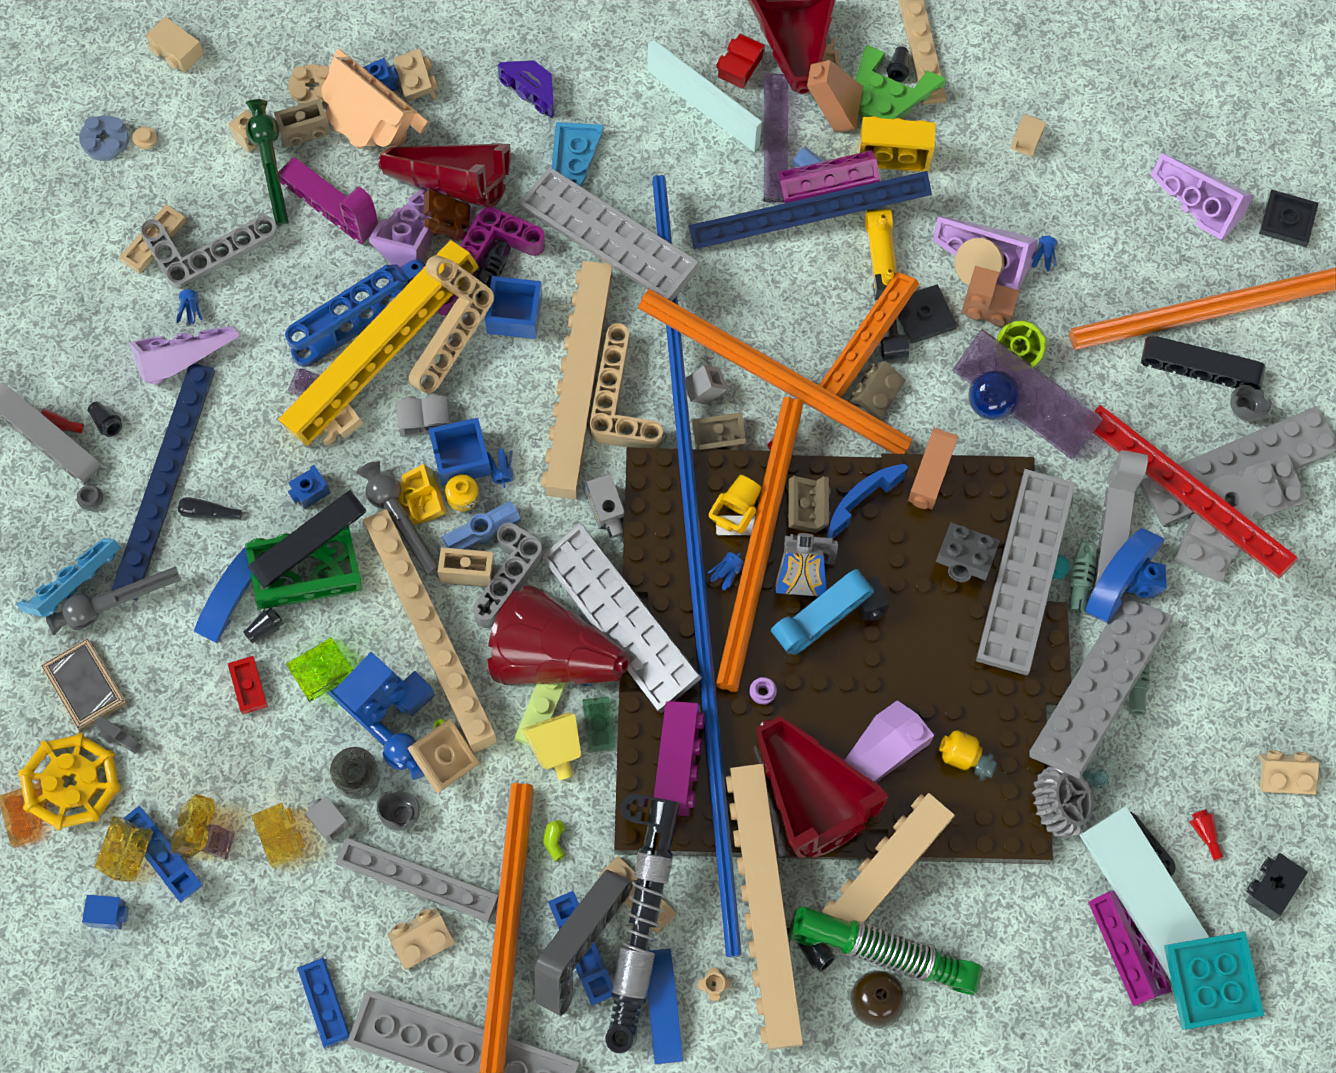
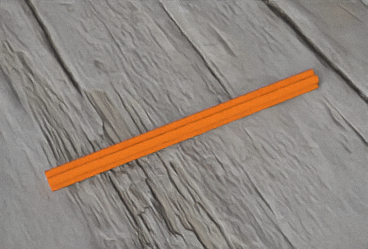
M1336 267L1073 327L1071 332H1069V338L1073 349L1077 350L1336 290Z
M648 288L638 305V309L792 397L802 400L806 405L892 454H905L910 446L911 437Z
M784 397L782 400L716 682V687L727 689L731 692H736L739 688L804 402L800 399H792L791 397Z
M512 783L510 788L479 1073H504L534 791L533 785L528 783Z

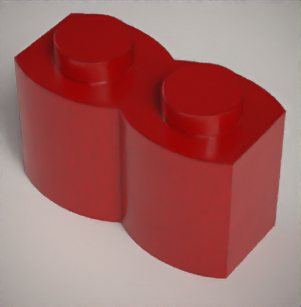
M740 33L736 39H731L727 48L728 52L725 56H720L716 68L718 69V78L743 89L764 56L765 44Z

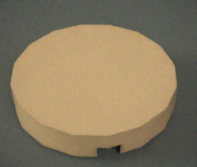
M972 238L964 242L957 250L954 258L955 270L958 277L965 284L969 285L975 266L997 271L1000 275L1004 267V256L1000 247L989 239Z

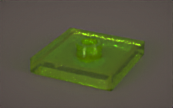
M332 637L286 663L287 668L309 703L340 685L353 671Z

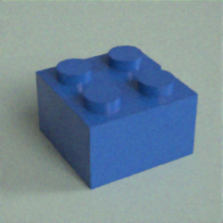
M492 276L490 289L493 291L494 301L485 316L487 334L536 339L543 296L541 281Z
M479 418L428 429L442 486H446L452 477L460 474L468 475L473 479L492 475Z
M370 652L333 692L372 726L375 722H379L384 718L387 709L404 696L405 690L409 686L373 652Z

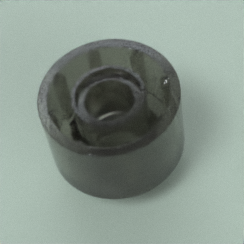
M349 747L340 751L332 760L330 776L337 790L342 795L351 799H361L370 795L377 788L380 781V770L375 758L369 751L361 747ZM352 769H362V773L357 778L349 777V772Z

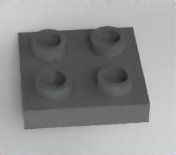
M950 522L936 562L948 566L949 576L955 581L966 582L971 576L986 580L1000 540Z

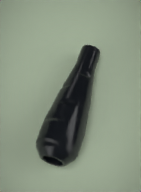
M184 497L178 504V512L183 517L241 520L242 510L224 507L210 501Z

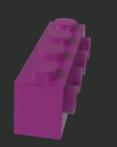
M666 701L654 797L680 802L677 815L689 816L690 808L695 806L696 794L695 791H692L693 781L698 780L699 767L695 765L696 755L701 754L702 740L698 739L699 729L704 728L705 714L701 713L698 703Z

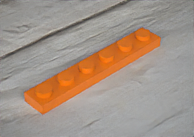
M900 272L894 275L819 386L842 398L919 286L915 278Z

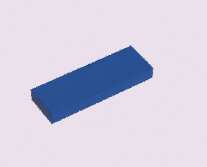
M323 957L297 967L323 1047L326 1048L347 1040L350 1032L325 958Z

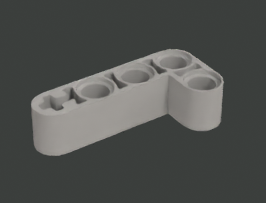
M512 523L503 524L497 531L500 549L510 556L473 606L476 623L483 628L493 626L496 616L507 598L515 590H521L542 561L541 542ZM508 535H513L516 537L511 542H506L503 540ZM530 548L537 550L534 555H526L524 553ZM513 569H520L522 570V573L520 575L513 576L510 574V571ZM499 589L507 590L504 596L495 595V592Z

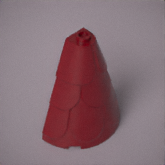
M747 0L760 24L763 35L773 50V57L792 91L801 95L809 93L810 90L807 84L811 64L823 61L827 46L825 41L832 21L831 15L835 0Z
M502 143L389 147L380 154L378 165L384 175L417 188L424 187L477 206L494 207L501 200L506 188L503 179L505 175H509L511 147L510 144Z
M526 585L523 586L522 591L515 590L500 608L492 626L488 646L492 647V658L489 657L487 661L493 681L503 685L565 682L585 684L619 681L622 674L628 669L630 657L596 626L589 625L573 610L566 608L548 592Z
M781 716L773 720L768 719L757 728L756 736L766 776L771 780L777 808L781 812L789 845L799 858L804 859L806 857L805 854H808L811 858L819 857L842 846L867 827L865 823L870 815L876 817L883 809L888 795L881 786L848 765L845 760L818 744L817 739Z

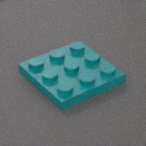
M1246 931L1164 945L1182 1030L1265 1016Z

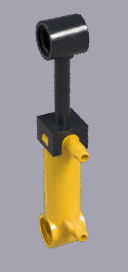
M890 208L865 211V227L869 237L875 300L879 299L897 273L892 234L893 219ZM895 319L888 329V335L884 336L880 343L883 361L906 360L909 358L908 336L898 334Z

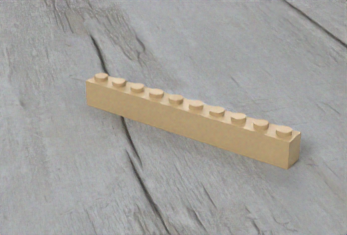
M583 261L582 269H577L575 284H578L579 287L578 292L573 291L572 306H575V311L569 314L568 328L572 329L571 335H566L564 350H568L567 358L562 357L561 372L564 373L563 380H558L557 395H560L559 403L555 402L553 417L556 418L555 426L551 425L549 440L553 441L552 448H547L545 463L549 464L548 472H543L541 487H545L546 496L577 499L613 276L612 266L606 263Z
M387 509L363 519L367 533L470 749L474 754L497 743L491 724Z
M763 764L730 768L731 776L726 777L728 793L734 794L735 803H730L731 819H737L738 830L733 831L735 847H741L742 857L737 858L739 875L744 874L746 885L741 886L742 901L749 904L750 913H744L746 930H752L753 941H748L750 959L756 958L757 969L752 970L754 987L760 986L761 998H756L758 1016L764 1015L765 1026L760 1027L762 1044H768V1051L800 1047L803 1045L764 767Z

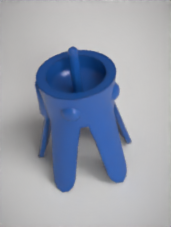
M1049 235L1039 238L1038 248L1032 257L1034 259L1032 268L1038 265L1043 254L1047 272H1049L1051 267L1052 255L1054 266H1056L1055 249L1058 241L1054 237Z
M187 289L179 293L180 304L176 318L177 323L181 321L184 308H186L189 325L191 323L192 325L194 324V312L196 311L199 319L203 320L198 306L199 295L196 291Z
M500 448L498 450L499 469L491 454L487 452L493 471V483L503 484V488H505V483L513 481L514 475L511 467L513 450L510 451L508 464V457L505 456L504 450Z
M728 552L721 563L707 572L710 573L718 568L710 577L711 582L716 581L719 577L723 578L728 573L722 585L723 591L731 587L736 574L744 566L743 561L739 558L741 553L735 555Z

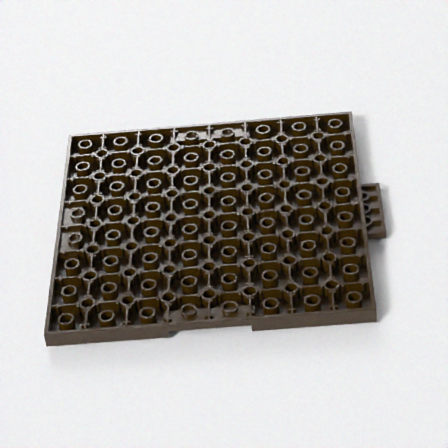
M626 447L623 577L699 673L678 449ZM692 449L715 686L743 567L736 574L731 587H728L725 591H723L722 585L728 573L723 578L719 577L716 581L711 582L710 577L718 568L710 573L707 572L721 563L728 552L735 555L741 553L739 558L745 563L751 535H717L716 523L709 517V512L719 495L727 493L739 475L755 481L761 486L762 490L771 451ZM881 453V457L792 455L738 691L731 692L727 689L716 687L732 857H742L741 847H735L733 831L738 830L737 819H731L730 803L735 802L734 794L728 793L726 777L731 776L730 768L763 764L756 736L757 728L762 722L781 716L817 739L818 744L845 760L875 716L894 702L899 701L917 713L934 734L931 743L876 783L887 793L888 799L876 817L869 816L868 821L865 823L867 826L865 829L829 853L815 858L805 854L806 857L804 859L865 860L869 858L872 860L878 853L875 848L885 836L890 839L896 832L893 827L903 815L908 818L914 811L911 807L914 801L921 794L926 797L930 793L950 810L955 817L918 861L1050 864L1053 861L1052 832H1047L1046 825L1041 824V816L1036 814L1038 809L1033 804L1036 801V797L1032 794L1036 790L1034 782L1038 780V774H1041L1049 765L1031 758L1030 750L1047 723L1046 705H1058L1071 684L1067 602H1046L1028 676L976 661L1023 472L1025 469L1035 472L1034 457L952 455L933 509H921L914 506L908 499L924 454ZM900 464L907 465L906 477L888 493L879 486L849 512L852 515L850 525L832 539L837 541L838 544L835 564L824 563L826 590L855 569H858L865 579L878 576L889 601L887 613L878 620L871 621L869 618L862 621L856 607L804 650L795 655L787 653L772 634L771 629L785 617L790 616L794 618L819 596L776 593V580L784 554L785 536L808 533L814 535V537L827 538L833 515L838 505L851 489L863 479L879 470ZM793 476L815 481L823 476L829 478V487L831 489L829 511L831 518L829 525L817 533L789 528V479ZM760 491V493H759V495H758V497H757V500H756V502H755V504H754V506H753V507L756 508V511H757V507H758V503H759L761 491ZM723 505L717 516L743 515ZM950 522L1000 540L986 580L971 576L966 582L955 581L949 576V567L936 562ZM627 670L622 674L619 681L614 854L639 855V848L644 845L647 825L626 820L621 813V804L625 797L631 794L654 797L664 711L661 713L656 709ZM758 678H768L776 685V696L768 704H758L750 696V686ZM700 680L675 702L698 703L701 713H703ZM760 688L758 693L764 696L768 694V691L765 688ZM704 728L699 729L698 739L702 740L701 754L696 755L695 765L699 767L698 780L693 781L692 791H695L696 794L695 806L690 808L689 816L677 815L671 846L673 856L716 857ZM958 730L978 739L979 746L982 747V755L975 767L971 766L968 770H961L944 762L942 751L939 750L940 743L944 736L949 737L953 731ZM764 768L776 858L802 859L796 855L793 848L789 845L781 812L777 808L771 780L767 778ZM648 799L647 807L639 806L637 800L636 804H631L630 810L634 811V816H636L637 812H645L644 821L648 822L652 800ZM661 833L658 834L655 855L657 854Z

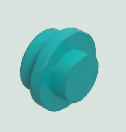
M1058 554L1052 579H1062L1069 573L1070 563L1063 555Z

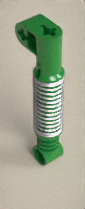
M805 906L794 910L787 935L788 939L805 945H815L823 942L840 948L842 953L848 956L858 957L859 960L864 959L865 962L870 961L871 964L881 965L882 968L887 967L888 970L893 969L894 972L898 971L900 974L910 975L911 978L915 977L917 980L925 982L933 980L948 985L950 989L956 992L977 995L983 967L977 963L943 956V954L939 953L938 949L932 946L922 945L921 942L916 943L915 940L910 942L909 938L904 939V936L899 937L898 934L893 936L892 932L887 933L886 930L882 931L881 928L876 930L875 926L870 928L869 924L864 925L861 921L853 920L848 922Z

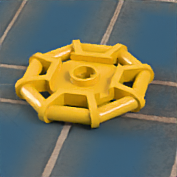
M80 732L69 737L39 742V748L24 768L18 772L25 805L23 809L25 812H31L59 831L65 827L92 821L98 822L100 820L99 817L116 793L121 791L122 786L118 782L114 761L116 754L113 750L105 749ZM75 746L72 754L64 753L56 757L53 753L55 750ZM82 747L98 756L99 759L91 762L81 756ZM48 755L51 761L42 773L34 772L45 756ZM103 765L107 783L99 782L97 776V769ZM75 776L74 780L77 784L75 786L69 785L67 788L64 787V779ZM32 780L41 782L43 794L38 798H35ZM97 791H105L92 808L89 802ZM46 802L51 803L59 808L58 815L41 805ZM74 807H84L87 811L66 816V812Z

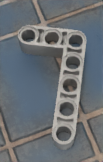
M259 216L184 257L180 256L159 221L155 219L146 220L141 226V234L168 283L174 288H183L271 241L276 235V223L270 216ZM262 224H268L272 230L267 234H263L258 228ZM150 228H156L160 231L159 235L154 238L148 237L146 232ZM244 235L250 238V242L247 245H240L236 241L237 238ZM219 247H225L229 253L224 257H219L215 254V251ZM163 249L171 250L172 256L168 259H162L159 257V252ZM196 259H204L207 265L202 269L194 267L193 263ZM181 270L185 273V276L182 280L178 281L171 277L172 273Z
M0 383V421L6 422L75 480L77 478L80 479V483L84 485L101 464L4 383Z
M1121 450L1108 474L1107 484H1109V487H1106L1103 506L1106 507V510H1103L1100 530H1103V532L1099 536L1097 553L1100 555L1096 558L1094 575L1096 581L1093 582V587L1098 583L1114 555L1129 539L1134 495L1146 472L1148 455Z

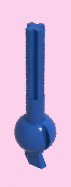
M331 679L328 685L324 686V691L384 746L382 754L388 766L395 770H405L408 768L412 780L425 776L407 749L416 742L414 737L407 733L394 734L381 721L375 722L371 726L333 692L340 685L336 680Z

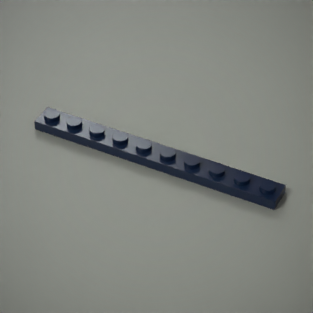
M924 171L689 225L693 249L695 250L932 195L928 172Z
M194 363L188 366L111 591L146 577L215 374V370L212 367Z

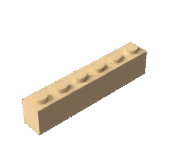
M930 793L926 797L921 794L911 805L914 811L908 818L903 815L893 827L896 830L890 839L885 836L875 848L878 851L876 856L872 860L869 858L865 859L857 869L860 872L859 876L854 881L849 879L840 889L843 895L837 902L831 900L822 910V913L848 922L856 920L865 923L955 815Z

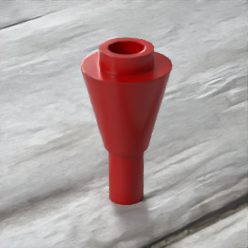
M43 408L40 412L63 432L66 430L81 434L83 432V423L68 421V419L46 408Z
M1207 809L1191 814L1193 819L1188 822L1202 841L1207 844L1213 860L1224 857L1217 842L1218 836L1214 812L1208 813Z

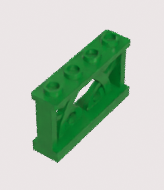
M348 526L310 555L322 562L313 570L310 581L303 582L297 574L288 571L282 577L293 579V584L284 585L287 579L279 578L268 586V589L261 590L259 581L250 571L257 610L361 591V577L350 527ZM289 533L280 534L276 538L266 540L264 538H256L246 543L248 565L287 537ZM341 542L345 549L340 556L333 559L331 556L336 553L337 546L334 549H329L327 544ZM346 558L349 560L351 574H344L338 565ZM328 568L329 570L324 571L328 578L319 579L318 574Z

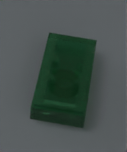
M609 696L582 699L589 753L615 750Z

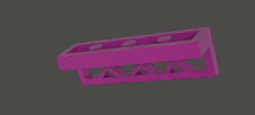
M872 150L777 172L784 203L880 182L877 160Z
M1109 891L1088 901L1132 1005L1137 1006L1153 998L1173 992L1161 964L1141 932H1139L1125 907L1121 906L1115 891ZM1130 925L1133 926L1136 934L1133 933ZM1142 951L1145 953L1147 960L1144 958ZM1153 978L1157 980L1160 990H1158Z

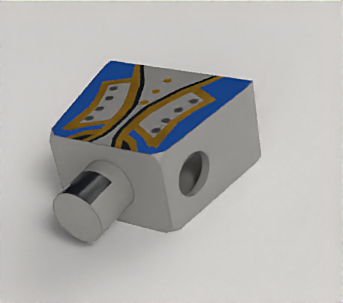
M611 473L587 481L585 495L599 529L606 527L610 538L624 534L620 521H623L625 513ZM608 508L611 509L612 512L607 513L603 509Z
M799 533L797 547H785L776 580V593L821 596L827 591L823 549L813 548L814 535Z

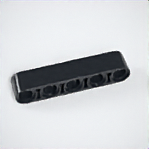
M1149 336L1145 339L1141 357V364L1148 367V365H1151V368L1170 373L1175 371L1178 375L1194 379L1200 377V380L1219 385L1224 383L1225 386L1235 389L1241 385H1250L1255 389L1262 390L1266 368L1265 364L1256 360L1158 336Z
M349 490L258 557L248 566V569L263 588H266L358 520L367 510L354 493Z

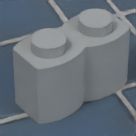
M433 393L422 399L407 396L396 401L400 437L429 434V428L450 424L447 396Z

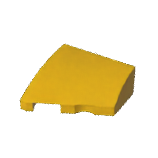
M422 464L402 475L400 485L402 491L398 501L413 525L428 522L446 514L434 470Z

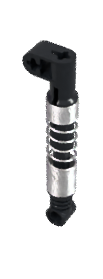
M639 794L626 796L621 804V813L626 820L645 824L647 829L644 845L639 848V855L636 861L634 877L637 878V881L632 882L633 886H635L634 895L629 897L633 903L631 910H628L627 914L630 916L629 923L632 924L624 926L625 930L632 933L631 938L621 940V943L626 947H620L617 970H615V981L612 987V997L614 1004L617 1006L612 1008V1011L615 1013L611 1014V1018L614 1021H610L605 1042L607 1047L614 1053L627 1052L635 1045L637 1040L638 1026L634 1025L639 1022L636 1016H640V1011H637V1009H641V1006L646 1003L649 989L648 984H650L652 964H654L653 959L655 956L653 952L647 951L648 942L658 941L649 935L651 927H660L657 921L659 913L663 912L660 909L661 899L666 897L663 894L664 884L669 883L673 860L671 846L680 803ZM648 799L652 800L648 822L644 821L645 812H637L636 816H634V811L630 810L631 804H636L637 800L638 805L641 807H647ZM661 833L657 854L655 855L658 834ZM617 1030H622L627 1034L628 1041L626 1045H620L616 1042L615 1033Z

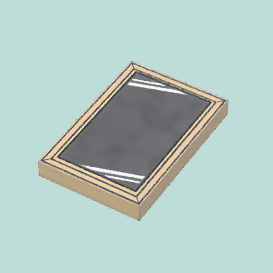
M88 638L41 665L80 732L93 725L100 715L106 717L127 704Z

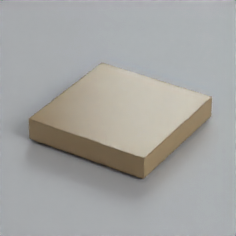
M451 718L407 748L436 793L441 792L480 764Z

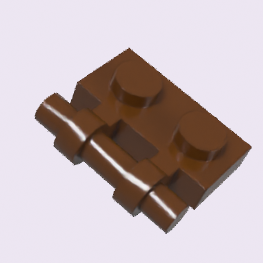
M430 189L424 193L423 215L431 217V219L427 218L425 220L424 226L438 235L443 233L450 236L452 240L457 242L463 241L468 233L464 229L470 225V205Z

